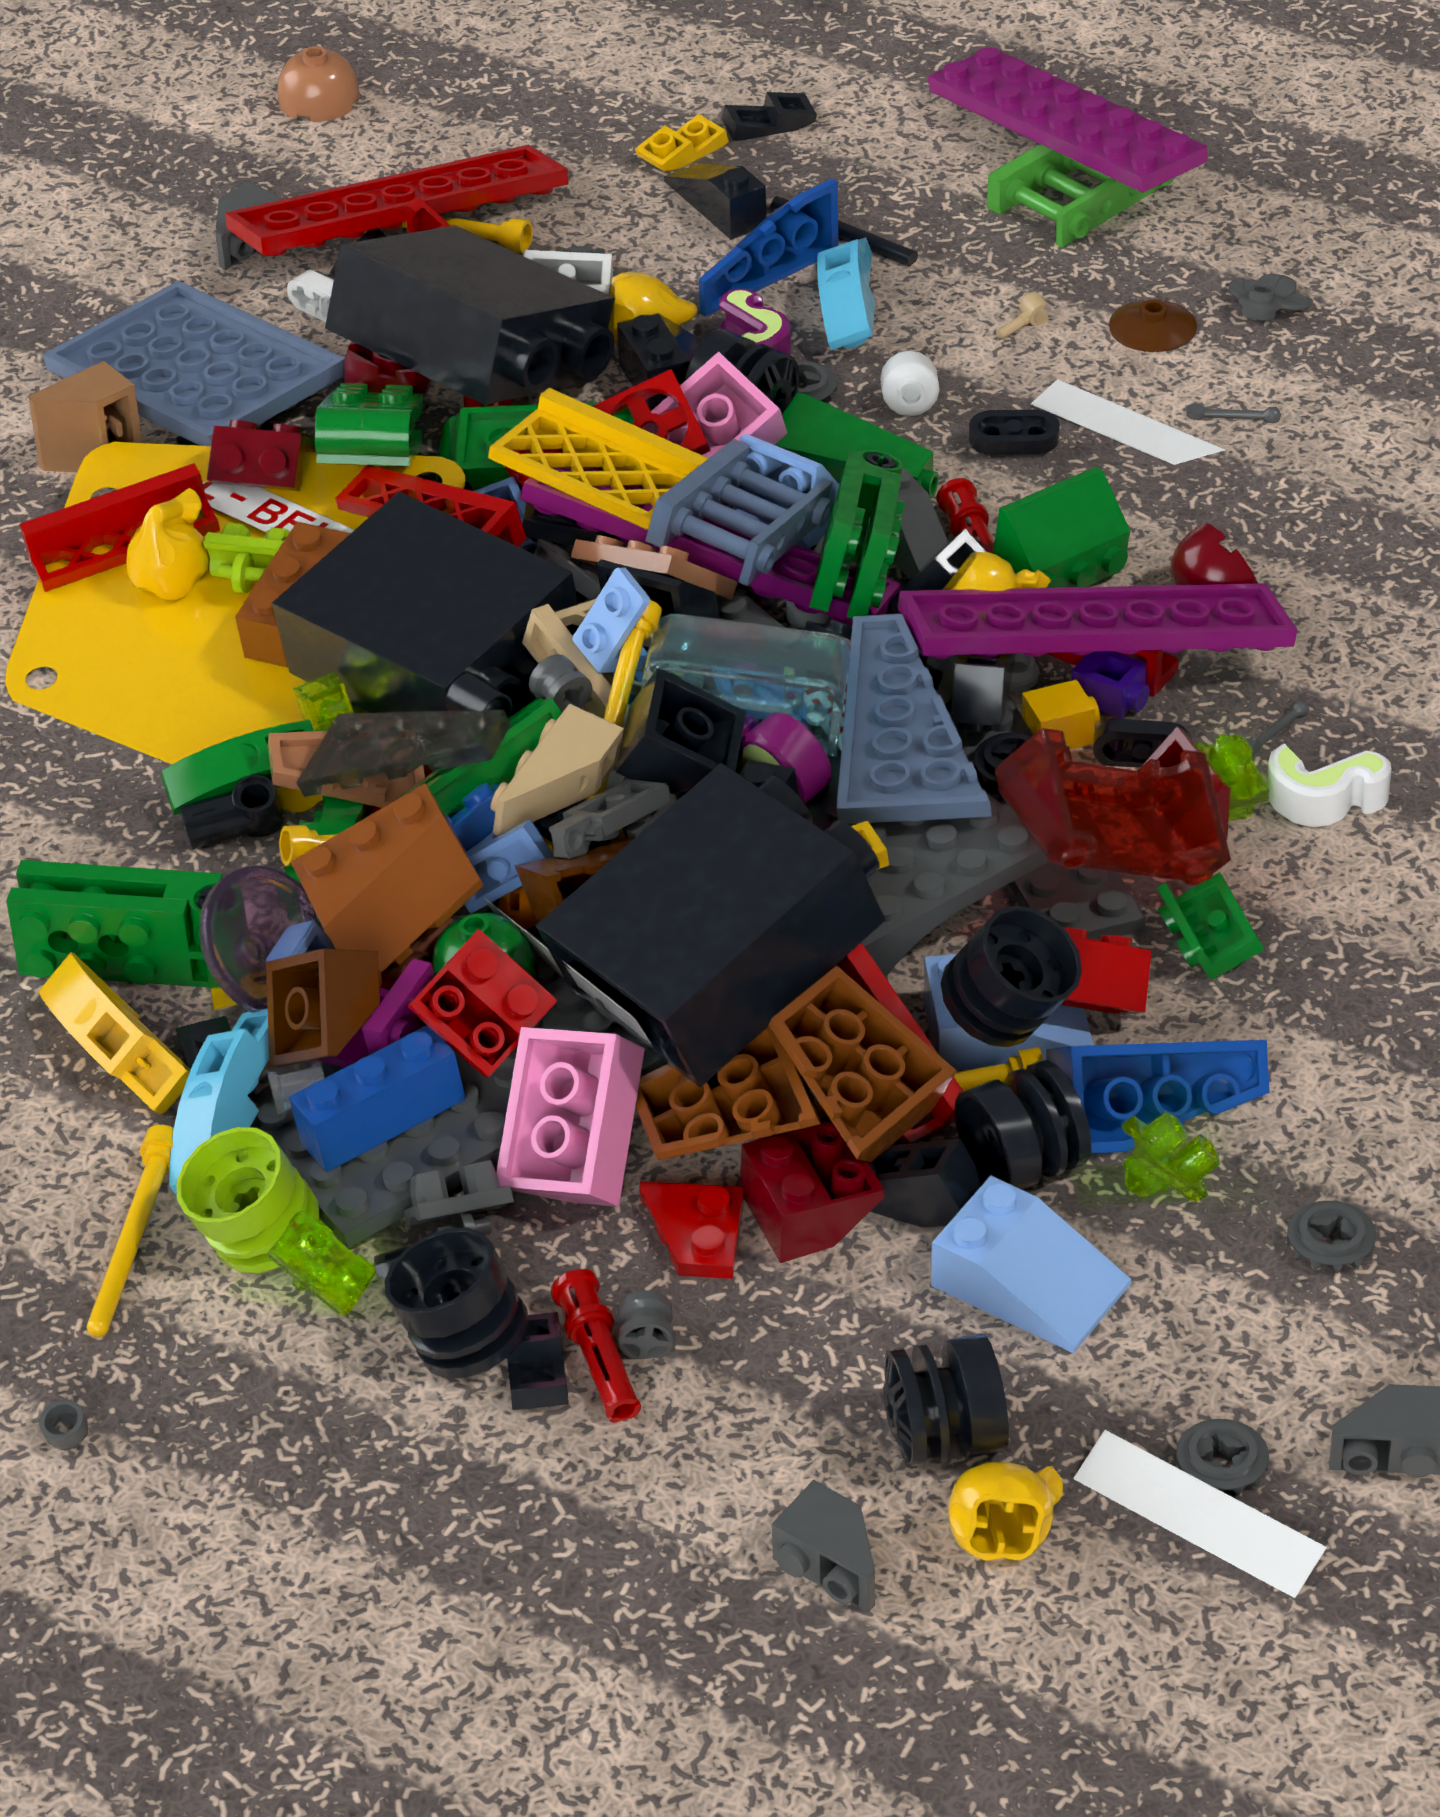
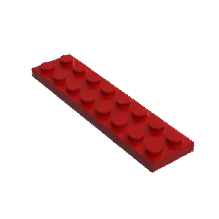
M524 145L225 212L226 228L262 255L279 256L285 254L287 249L293 247H319L324 245L326 240L332 238H358L363 236L364 231L400 228L403 222H407L405 205L415 197L422 199L441 217L442 213L450 211H475L478 209V205L485 203H510L516 200V196L524 194H549L553 191V188L569 184L568 168L532 146Z

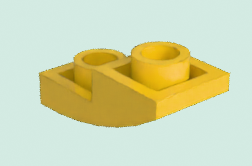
M697 114L677 131L664 125L636 147L635 152L636 155L663 172L680 169L720 149L729 140L725 129Z

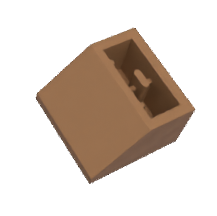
M105 361L28 396L39 467L44 471L77 472L84 457L103 444L111 442L142 443L135 386Z

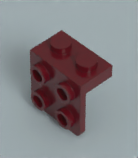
M230 420L229 427L214 426L207 480L217 484L300 491L305 451L316 452L314 436L303 434L300 427L287 424H274L273 431L259 430L256 423L243 420Z

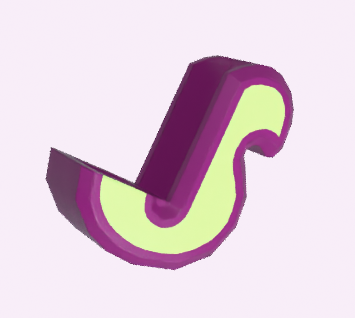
M747 289L730 290L720 298L719 309L723 310L726 315L720 330H728L755 341L757 345L764 344L791 355V323L783 313L772 308L763 307L762 297Z
M778 712L767 716L759 724L755 717H745L736 766L738 774H740L748 760L795 768L799 795L804 804L831 782V764L827 754L818 739L805 724L792 715Z

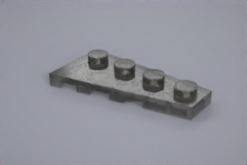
M504 710L338 714L296 783L304 797L321 794L322 785L339 782L342 789L362 786L363 777L385 773L388 780L407 777L408 773L414 771L419 766L427 764L433 772L488 761L494 756L511 723Z

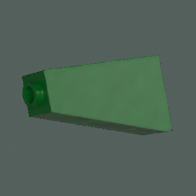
M797 392L782 414L787 434L775 446L822 464L838 484L840 483L849 451L858 453L861 450L867 449L878 450L898 458L903 463V468L927 491L930 499L934 497L938 486L939 474L933 471V451Z

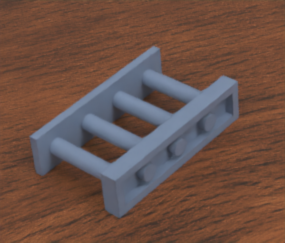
M733 439L656 499L645 541L661 548V546H666L677 536L682 537L684 534L699 539L744 559L739 583L748 586L760 574H767L774 562L818 525L823 526L826 523L833 507V501L828 499L833 482L823 479L807 494L797 491L750 470V465L746 463L750 445ZM744 487V488H746V489H748V490H751V491H753V492H755V493H757V494H760V495H762V496H764V497H767V498H769V499H771V500H773V501H776V502H778V503H780V504H783V505L789 507V509L787 510V509H785V508H783V507H781V506H778V505H776V504H774V503H771V502H769V501H767V500H765V499H762V498H760V497H758V496H755V495H753V494H751V493H749V492H746V491L742 490L741 488ZM723 502H724V503H727V504H729V505H731V506H733V507H736V508H738V509H740V510H742V511H745V512H747V513H749V514H752V515H754V516H756V517H758V518H761V519H763V520H765V521H768V522H770L771 524H770V525H767V524H765V523H763V522H760V521H758V520H756V519H754V518H751V517H749V516H747V515H745V514H742V513H740V512H738V511H735V510H733V509H731V508H729V507H726V506H724V505H722V504H723ZM706 518L708 520H711L733 531H736L749 538H752V540H746L724 529H721L708 522L703 521V519Z

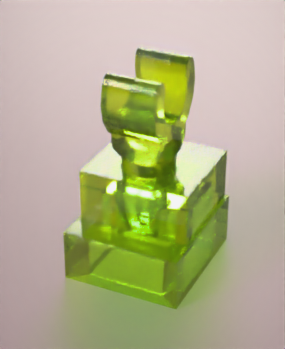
M329 673L293 688L303 719L311 721L314 731L330 728L332 731L356 730L355 726L350 722L353 721L352 717L355 715L344 683L339 680L335 673Z

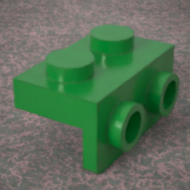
M1220 872L1177 898L1166 882L1157 887L1165 902L1163 906L1158 908V911L1173 935L1179 931L1183 934L1184 937L1177 940L1176 944L1191 968L1200 963L1208 977L1213 979L1265 950Z

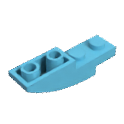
M866 237L819 252L817 256V277L821 310L831 350L840 347L845 349L855 348L865 343L868 337L873 336L875 299L869 287L872 251Z
M268 1008L242 1013L232 1031L208 1035L196 1056L181 1096L172 1136L173 1147H171L169 1187L175 1194H177L176 1181L182 1166L200 1144L219 1132L236 1127H250L259 1110L250 1100L248 1094L256 1088L259 1082L258 1077L269 1060Z

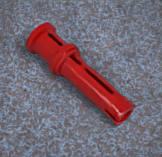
M965 478L949 480L938 490L936 500L939 508L949 516L948 526L951 533L956 537L966 529L974 539L979 537L980 540L977 542L986 552L993 553L994 540L987 528L989 515L986 508L976 500L978 494L975 485ZM954 492H957L961 503L957 504L953 496ZM969 516L972 522L970 525L966 521L965 517Z
M588 1269L571 1270L558 1277L551 1285L550 1290L554 1303L564 1311L566 1317L564 1324L565 1332L569 1340L581 1347L609 1421L616 1423L634 1418L640 1412L641 1404L637 1400L624 1363L612 1338L611 1332L614 1318L610 1308L601 1303L598 1295L600 1289L598 1278L594 1272ZM571 1288H574L576 1296L574 1293L570 1292Z

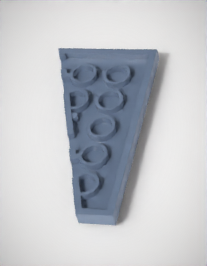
M903 615L854 616L836 808L838 820L844 821L847 824H853L867 820L869 823L992 817L990 800L985 790L982 791L979 785L977 772L972 762L968 761L964 753L961 738L941 696L937 695L933 687L932 677L928 668H924L919 657L918 647Z

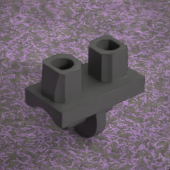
M491 1160L458 1168L464 1195L451 1198L448 1197L443 1170L417 1174L410 1178L413 1206L403 1211L406 1226L409 1227L451 1218V1225L436 1227L435 1233L448 1228L467 1227L482 1232L484 1235L491 1234L492 1225L490 1219L473 1220L471 1214L500 1209L502 1205L513 1203L511 1186L500 1188Z

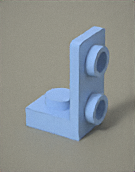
M616 568L572 637L573 642L598 673L615 672L622 645L650 603L649 596L626 568ZM643 646L636 670H640L649 657Z

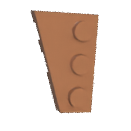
M597 535L595 542L575 540L571 558L594 567L602 559L684 581L714 591L717 597L733 599L737 581L688 562L689 553L661 546L660 552L656 553L655 547L632 540L628 541L626 548L623 547L624 543L622 541Z
M417 727L269 733L268 752L273 785L383 808L397 800L400 795L425 778Z

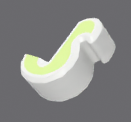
M1281 744L1270 754L1267 773V798L1272 807L1292 823L1309 827L1330 826L1342 820L1351 806L1361 807V812L1364 814H1372L1386 806L1389 800L1391 763L1383 755L1366 750L1308 772L1303 762L1287 745Z

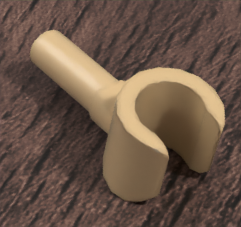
M1037 292L1025 295L1019 304L1021 314L998 329L996 334L1004 339L1029 323L1033 326L1046 323L1049 315L1044 307L1047 302Z

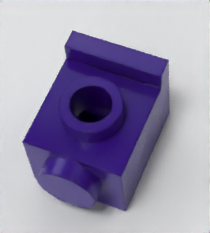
M1095 651L1085 655L1072 670L1071 681L1077 679L1086 695L1094 697L1099 711L1118 719H1123L1130 710L1140 712L1148 700L1150 691L1149 686L1146 685L1147 663L1115 651Z

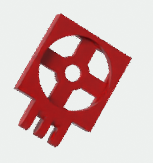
M672 369L592 406L612 416L629 408L634 419L632 425L642 429L645 424L654 423L658 426L656 435L666 440L670 432L688 424L686 435L680 446L700 455L711 451ZM660 393L675 399L679 407L658 415L651 413L646 399Z

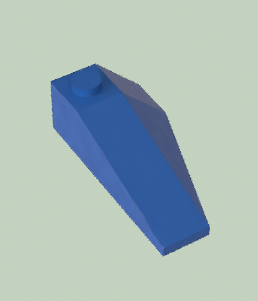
M833 178L789 200L767 216L699 278L700 313L706 317L720 310V298L730 290L747 289L757 292L816 263L819 252L838 246V182Z
M1267 1040L1084 1045L1046 1049L1047 1060L1062 1070L1081 1100L1091 1134V1153L1127 1152L1141 1146L1140 1139L1162 1130L1167 1134L1185 1128L1183 1122L1206 1112L1216 1115L1270 1093Z

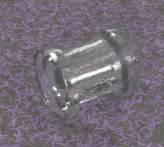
M320 1060L312 1061L309 1068L278 1075L276 1071L267 1072L278 1118H286L288 1111L292 1110L289 1096L324 1079Z

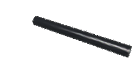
M780 196L774 197L770 210L772 212L789 200ZM838 220L839 239L850 242L866 237L873 253L908 267L917 261V251Z

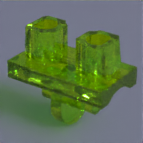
M1221 734L1215 739V744L1194 743L1231 788L1229 821L1251 817L1254 814V804L1269 801V788L1251 759L1253 755L1252 748L1244 737L1238 734L1230 736Z
M1165 1111L1148 1125L1134 1115L1122 1124L1123 1131L1134 1139L1135 1145L1133 1155L1128 1156L1123 1164L1126 1170L1125 1186L1130 1192L1144 1198L1150 1197L1157 1191L1164 1192L1170 1186L1192 1202L1201 1201L1208 1195L1202 1178L1221 1164L1216 1148L1209 1139L1199 1134L1181 1148L1180 1146L1189 1140L1187 1132L1179 1119L1168 1111Z
M303 1210L294 1214L282 1236L267 1253L271 1260L293 1277L291 1283L299 1291L308 1289L329 1308L343 1317L350 1313L376 1274L375 1266L361 1254H354L333 1236L331 1229L319 1219L313 1220Z

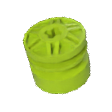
M236 1127L215 1134L200 1144L187 1158L176 1181L177 1201L186 1216L197 1230L205 1236L219 1258L240 1273L259 1274L281 1267L296 1257L312 1239L319 1221V1201L312 1189L302 1178L298 1170L292 1166L275 1139L258 1128Z

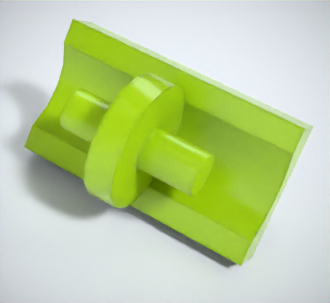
M226 523L221 533L207 532L203 543L204 548L209 553L211 576L231 579L232 588L235 593H248L252 582L259 581L290 532L287 529L271 527L270 530L266 531L264 538L251 537L249 529L243 524Z

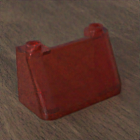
M1042 728L995 769L998 789L1002 797L1047 859L1059 864L1062 868L1084 867L1181 880L1187 885H1198L1210 880L1213 877V873L1231 860L1206 753L1185 750L1180 754L1182 763L1164 768L1160 767L1159 760L1150 759L1137 771L1072 761L1070 747L1066 746L1063 731Z

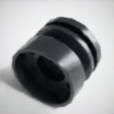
M725 329L712 332L701 343L692 357L685 381L716 353L720 352L780 409L781 414L784 413L797 394L799 366L794 356L764 344L757 345L755 341Z
M1010 906L997 910L945 966L940 983L943 1002L953 1020L971 1037L988 1045L1011 1047L1024 1043L1078 987L1082 966L1079 951L1069 933L1052 917L1034 908Z
M1049 1060L1038 1061L1028 1065L1026 1069L1008 1073L1004 1083L998 1079L991 1080L960 1092L956 1098L955 1122L958 1136L985 1181L990 1176H993L1024 1190L1036 1185L1042 1174L1046 1177L1058 1176L1063 1174L1064 1170L1075 1169L1085 1165L1091 1156V1134L1081 1100L1067 1076L1057 1065Z
M467 1227L444 1229L415 1242L406 1248L392 1263L384 1280L385 1296L398 1320L408 1331V1338L416 1348L421 1361L430 1373L446 1379L468 1378L490 1370L507 1359L519 1346L529 1326L528 1310L522 1299L518 1296L516 1287L506 1276V1269L493 1244L484 1233Z
M978 1333L945 1339L942 1347L941 1367H937L927 1344L914 1345L912 1364L904 1348L886 1350L884 1357L885 1383L883 1386L886 1416L891 1434L899 1446L907 1468L913 1469L925 1466L927 1461V1444L934 1462H947L950 1455V1435L955 1434L964 1455L969 1458L1006 1451L1009 1444V1423L1005 1392L998 1362L986 1334Z

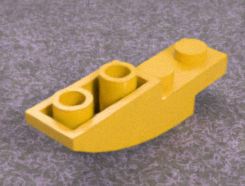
M70 952L38 993L68 1032L110 1075L121 1079L154 1112L159 1114L165 1113L183 1092L191 1069L139 1020L140 1016L79 957Z

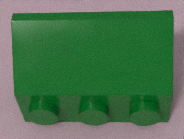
M1094 467L1000 507L992 554H996L1009 562L1015 574L1023 569H1028L1031 572L1042 571L1051 579L1047 588L1089 587L1124 569L1128 558L1127 548L1130 529L1104 471Z

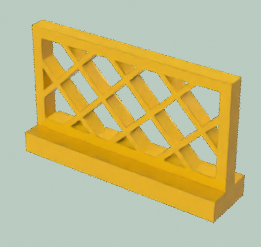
M551 388L540 394L538 409L493 443L489 448L488 459L646 530L649 529L656 499L709 459ZM542 449H562L563 453H543ZM512 450H530L532 454H519ZM582 467H602L603 471L584 472ZM552 468H571L572 472H559ZM623 485H642L644 489L625 490ZM592 486H611L612 490H599ZM632 504H651L653 508L648 512Z

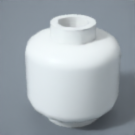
M915 351L899 352L889 358L883 366L880 377L884 401L891 410L899 415L916 416L931 409L937 401L940 388L937 369L930 358Z

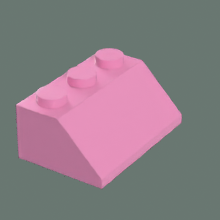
M521 1027L496 1171L500 1188L511 1186L512 1191L560 1201L619 1207L645 1048L617 1034Z

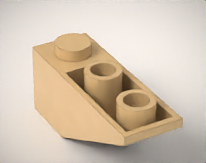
M572 704L566 707L557 720L551 718L546 723L533 752L527 750L522 755L509 784L503 782L497 788L490 807L495 812L493 834L499 836L528 819L534 822L594 795L618 763L623 728Z

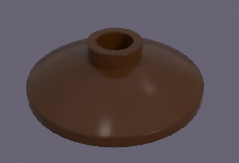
M1146 299L1134 301L1118 308L1110 318L1109 330L1119 343L1131 349L1144 352H1165L1182 347L1191 341L1196 334L1197 322L1193 314L1179 304L1165 300Z

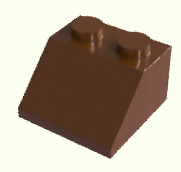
M320 949L266 962L270 1067H283L335 1057L342 1051L380 1005L379 991L382 985V976L378 967V951Z

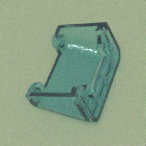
M669 614L660 618L657 630L652 633L643 671L642 688L657 668H660L740 709L792 715L810 729L827 755L837 756L850 651L849 646L843 639L829 633L684 614Z

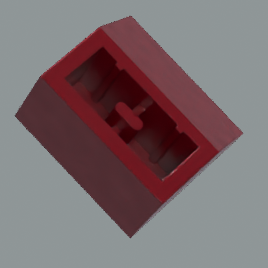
M832 1121L741 1144L740 1187H744V1200L780 1263L834 1247L884 1198V1189L869 1163L856 1159Z

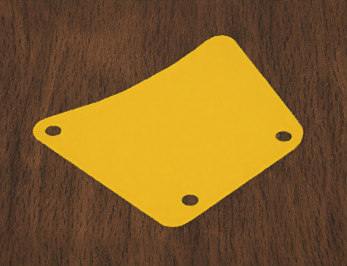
M131 442L103 444L84 457L64 508L91 499L92 495L100 489L114 488L118 490L193 463L196 464L201 474L202 482H209L207 480L211 446ZM305 451L300 491L263 488L353 530L369 518L339 510L335 501L340 492L366 465L316 463V452ZM415 456L410 466L371 465L415 477L422 473L432 472L442 478V484L462 489L465 487V474L461 467L454 461L443 457ZM212 508L220 527V531L214 533H221L226 523L243 524L248 528L251 537L264 538L266 532ZM201 512L195 521L204 519ZM104 544L95 547L91 553L101 555L110 552L114 546ZM210 558L209 569L204 576L194 584L191 591L185 597L175 601L163 599L153 592L136 588L127 575L126 564L46 592L38 579L8 661L5 677L8 693L14 702L169 764H174L185 757L228 739L282 724L310 720L314 731L340 727L345 700L291 674L288 667L244 658L235 616L257 582H252L248 593H235L232 588L231 579L211 576ZM61 559L47 564L45 567L47 572L50 573L67 567L70 561ZM39 667H49L57 673L55 683L45 689L29 687L26 683V677L32 670ZM286 787L276 788L281 808L292 813L310 810L323 800L322 795Z

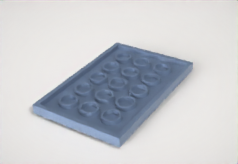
M180 281L165 287L43 354L46 369L65 379L105 361L134 384L139 416L199 446H211L213 427H229L230 420L253 422L259 428L268 419L284 410L294 408L298 402L317 391L330 387L333 382L343 377L344 357Z

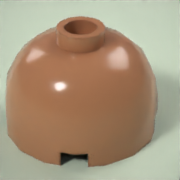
M320 46L308 47L285 62L278 78L277 93L280 108L289 117L297 119V115L308 116L312 122L333 120L352 111V104L356 101L358 102L360 98L356 74L349 61L341 54Z

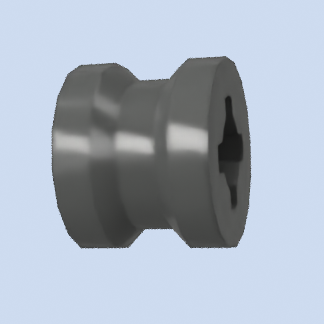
M562 654L549 656L540 662L533 670L529 679L530 691L537 698H543L544 700L552 698L562 713L569 704L582 709L591 696L593 686L583 673L575 671L574 664Z
M650 1290L637 1291L625 1296L617 1306L618 1323L621 1326L618 1331L620 1350L631 1359L664 1357L674 1346L673 1328L670 1325L673 1320L672 1303L661 1293Z

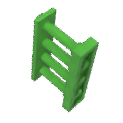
M1039 144L988 174L987 208L1001 214L1015 205L1023 204L1057 222L1056 245L1063 248L1077 238H1083L1090 230L1162 186L1170 185L1176 177L1142 193ZM1079 169L1104 183L1091 189L1066 175ZM1052 187L1075 200L1066 206H1062L1037 192L1043 188Z

